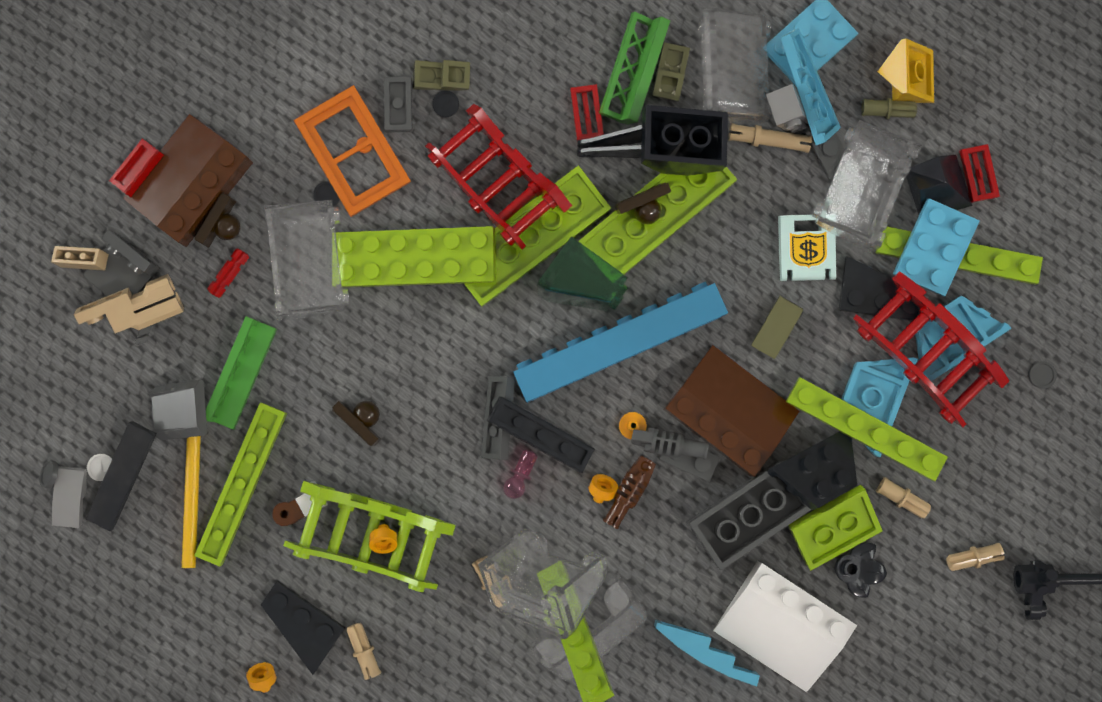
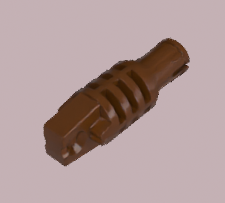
M640 455L627 471L615 494V502L607 516L603 519L605 523L610 526L612 525L617 530L619 529L629 508L633 509L637 505L648 486L656 466L653 461Z

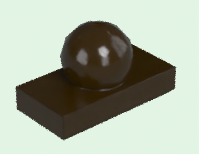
M661 183L616 203L614 207L617 214H623L634 209L635 217L639 222L647 225L653 224L661 216V206L655 199L670 193L671 189L668 183Z
M224 193L220 194L196 234L195 240L209 248L216 236L222 240H232L238 236L241 229L240 222L234 215L229 214L236 201Z
M338 401L332 407V410L369 446H376L381 438L369 428L379 420L380 412L376 404L371 401H362L351 411L343 402Z

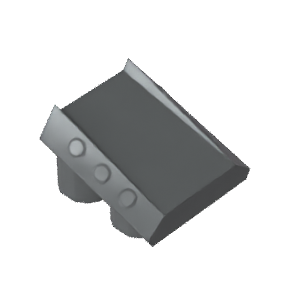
M202 380L159 385L148 393L152 400L153 432L157 433L156 437L159 440L184 439L207 434L204 382Z

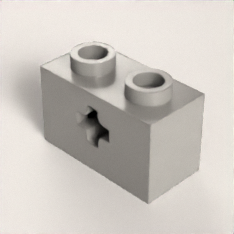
M791 84L766 94L778 127L785 131L790 130L791 133L807 128L808 120L796 86Z

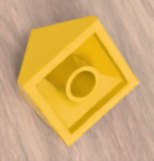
M901 39L877 72L892 84V101L934 103L933 50L909 39Z

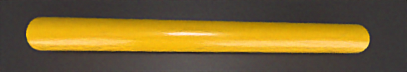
M201 436L189 437L186 440L181 568H196V557L194 555L197 547Z

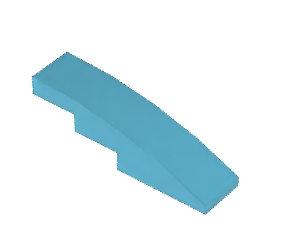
M655 620L654 626L678 648L702 664L728 677L757 687L760 675L756 671L735 666V656L733 653L709 647L711 637L708 634Z

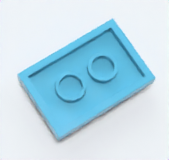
M815 0L763 46L762 50L796 86L788 59L782 50V36L799 28L818 71L858 35V32L828 0Z
M930 198L926 199L893 275L900 271L920 287L940 296H946L980 220Z

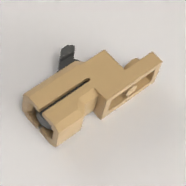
M166 274L147 282L144 291L132 295L128 287L77 308L74 316L78 324L87 322L90 325L104 318L103 315L106 314L114 333L131 328L137 334L135 344L141 345L146 343L152 326L182 313L184 307L178 293L174 291L175 286L170 276Z

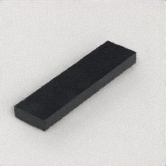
M502 396L498 397L486 420L579 473H583L595 450L593 447Z
M134 421L128 423L86 520L108 531L114 529L157 433Z

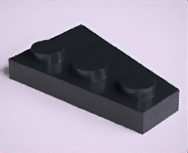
M846 256L838 310L875 316L897 294L896 290L898 288L892 278ZM910 300L909 302H904L889 318L913 321L920 314L919 310L921 308Z
M276 581L261 603L262 608L312 675H314L346 627L279 581Z

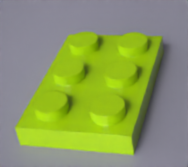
M862 485L851 489L788 525L802 558L810 571L882 532L868 494Z

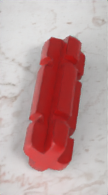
M237 248L230 256L232 259L226 261L215 277L217 280L215 282L212 281L207 288L208 292L215 297L220 298L224 294L226 285L229 286L241 270L239 268L241 264L244 265L249 259L248 254Z

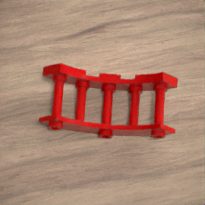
M473 104L466 110L471 117L468 120L469 124L439 150L430 143L425 145L430 152L427 157L437 168L443 167L470 198L467 202L477 214L482 211L502 231L500 235L510 246L515 243L523 250L526 245L520 239V234L550 208L553 210L557 207L565 213L572 207V204L556 184L546 178L541 172L537 175L531 169V163L516 148L513 150L507 143H503L501 139L504 138V134L481 107ZM476 131L478 133L482 131L491 141L488 144L489 148L458 174L445 158ZM503 154L511 163L508 166L509 169L478 196L466 181L496 155L499 157ZM523 176L529 182L528 188L499 214H496L486 203L516 177L520 178ZM540 195L543 196V200L514 226L511 227L506 223L535 196L539 197Z
M899 271L892 278L898 288L896 290L897 294L868 323L856 315L853 319L859 327L857 332L868 342L872 339L905 369L903 374L912 383L916 384L918 382L941 409L939 414L948 423L952 424L955 421L963 428L966 422L959 412L987 384L995 383L1000 388H1003L1010 380L995 360L991 363L983 355L986 351L985 347L955 316L940 303L935 307V304L924 296L927 292ZM911 300L921 308L919 310L920 314L892 342H889L877 329L904 302ZM934 320L945 330L943 332L944 336L914 365L899 350L928 321L932 322ZM952 343H958L966 352L964 354L965 358L935 386L923 372ZM973 365L977 366L980 370L978 373L979 377L951 404L944 394Z

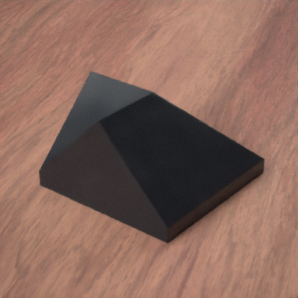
M956 155L937 156L904 170L918 215H920L926 199L929 198L955 210L973 206Z

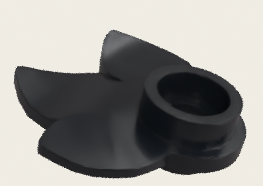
M865 542L853 547L850 554L841 556L834 566L837 577L847 583L849 592L856 597L867 598L870 593L869 585L878 584L887 576L884 565L874 560L876 545L873 543ZM851 564L853 569L849 574L847 568Z

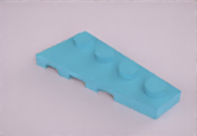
M799 28L781 37V46L783 53L788 59L815 145L826 142L841 127Z

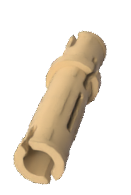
M731 123L729 130L740 132V134H728V141L752 143V146L758 147L760 144L786 148L809 153L811 146L800 144V142L812 143L811 135L762 129V126L759 125L748 127Z

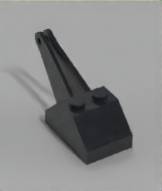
M646 105L642 110V125L579 140L577 146L583 149L577 150V156L589 158H641L642 165L661 174L691 176L722 171L727 166L728 112ZM641 143V145L620 146V145Z

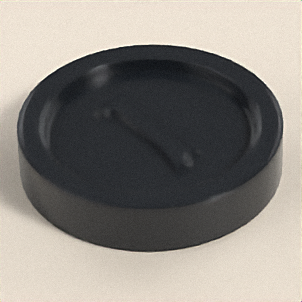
M441 91L433 98L432 106L437 115L445 118L451 117L459 109V100L453 92Z
M328 181L321 182L314 189V201L322 208H332L340 200Z

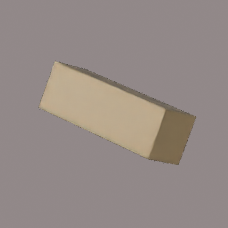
M55 246L51 262L61 268L105 270L109 254L95 248Z

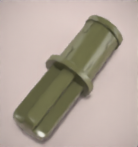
M887 98V100H862L861 116H882L889 120L890 117L914 118L917 114L916 102L892 101L891 98Z

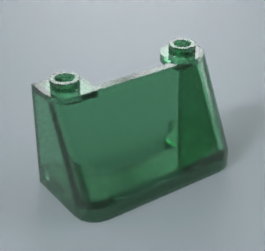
M572 236L537 283L538 295L548 302L606 312L610 308L615 310L629 287L625 285L628 279L627 276Z

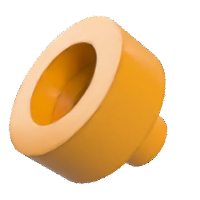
M636 412L625 414L619 422V430L627 439L632 438L634 429L646 431L647 428L645 418ZM632 423L635 424V428L631 427Z
M603 474L593 476L589 485V492L594 496L593 500L596 503L612 500L618 490L617 482Z
M386 524L379 525L378 529L373 530L369 535L370 549L380 554L393 552L397 548V533L389 529V526Z
M266 662L252 666L246 674L250 688L263 693L268 692L277 679L273 665Z

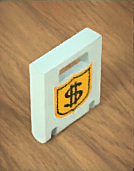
M835 214L778 216L780 281H787V270H791V281L825 280V269H828L829 280H835ZM819 220L818 231L794 232V221Z

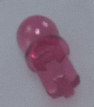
M524 450L516 468H511V472L515 473V475L507 479L503 486L507 497L517 499L524 494V479L531 480L529 474L537 460L535 453Z

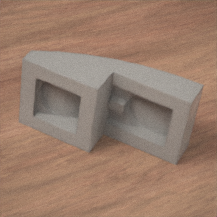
M58 467V475L53 491L52 526L81 527L83 520V498L86 496L87 489L86 469Z

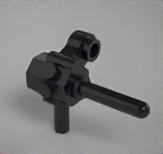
M1040 560L1030 561L1029 565H1016L1013 580L1017 594H1025L1024 605H1030V610H1025L1026 619L1040 620L1041 617H1045L1047 614V606L1043 600V595L1055 593L1059 585H1102V573H1059L1054 569L1053 565H1046Z

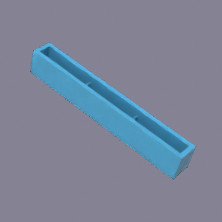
M706 282L698 284L691 288L693 292L684 297L682 293L673 295L666 299L668 302L666 305L658 308L657 304H653L642 309L643 315L633 319L632 315H628L617 320L618 326L608 330L607 326H603L592 331L593 337L583 341L582 337H578L567 342L568 348L558 352L557 348H553L542 353L543 359L533 363L532 359H528L517 364L518 370L513 371L526 402L528 403L727 315L728 311L716 284L713 283L709 286Z

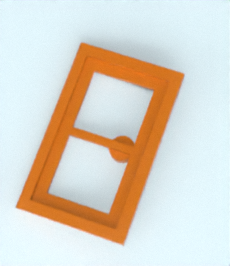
M354 85L294 120L350 217L411 182ZM350 107L367 137L360 138L355 147L333 159L315 126ZM374 147L390 177L360 195L355 196L337 164L358 151L368 153Z

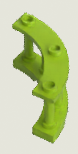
M303 481L300 492L310 495L312 503L299 543L285 541L283 545L294 550V556L309 559L310 555L350 564L353 565L352 570L368 574V570L409 583L408 588L418 592H424L425 588L437 590L438 584L425 579L437 538H440L441 534L453 536L456 525L428 515L416 514L412 510L351 492L348 494L337 491L332 487ZM327 501L338 503L337 507L340 509L328 549L310 546L322 506L326 505ZM354 508L369 511L368 516H370L358 558L338 552L350 512H353ZM385 516L399 520L398 525H400L397 535V548L392 552L388 567L369 561L372 551L369 547V535L373 530L378 529L380 521L384 520ZM414 526L425 529L424 534H426L415 575L400 571L399 567L410 530L414 529Z

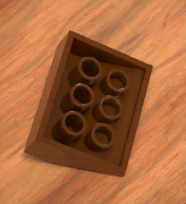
M190 114L161 149L160 152L164 156L132 197L128 195L123 197L126 202L153 224L185 247L189 245L198 233L220 194L228 195L253 164L246 155Z
M714 345L711 346L663 409L703 441L709 442L711 447L752 477L756 476L772 455L800 412L794 406L786 403L785 399Z

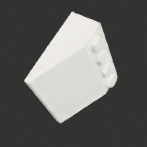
M757 561L713 631L807 692L843 649L857 625L763 563Z

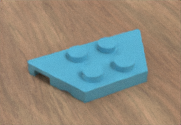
M963 296L955 298L944 306L983 346H986L1011 329L1007 323H1000L990 316L991 313L983 308H977L973 302ZM934 320L932 322L928 321L915 334L919 360L944 336L943 332L945 330ZM952 343L923 374L930 381H933L959 364L965 358L964 354L966 352L958 343Z
M914 357L908 358L914 365L918 360ZM895 359L856 362L841 400L893 426L910 380L903 374L905 369ZM866 446L874 456L881 457V453Z

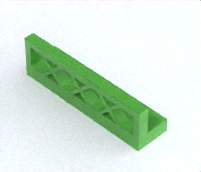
M635 11L631 13L599 114L627 125L638 122L670 20L662 16L653 20ZM637 21L648 26L645 37L638 39L634 30ZM635 45L639 57L637 62L630 65L626 53L629 47ZM627 71L631 81L629 87L622 90L618 78L620 73ZM619 96L623 105L620 114L608 109L611 99Z
M247 316L245 317L206 408L207 421L216 422L235 430L277 331L276 328Z

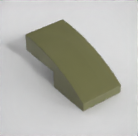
M664 42L653 96L679 101L690 51L689 47Z
M415 60L413 89L469 90L470 62L443 60L440 63Z
M779 295L751 346L775 359L797 323L803 308Z

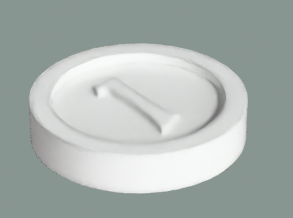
M97 454L91 457L87 464L89 476L96 481H103L112 458L106 454Z

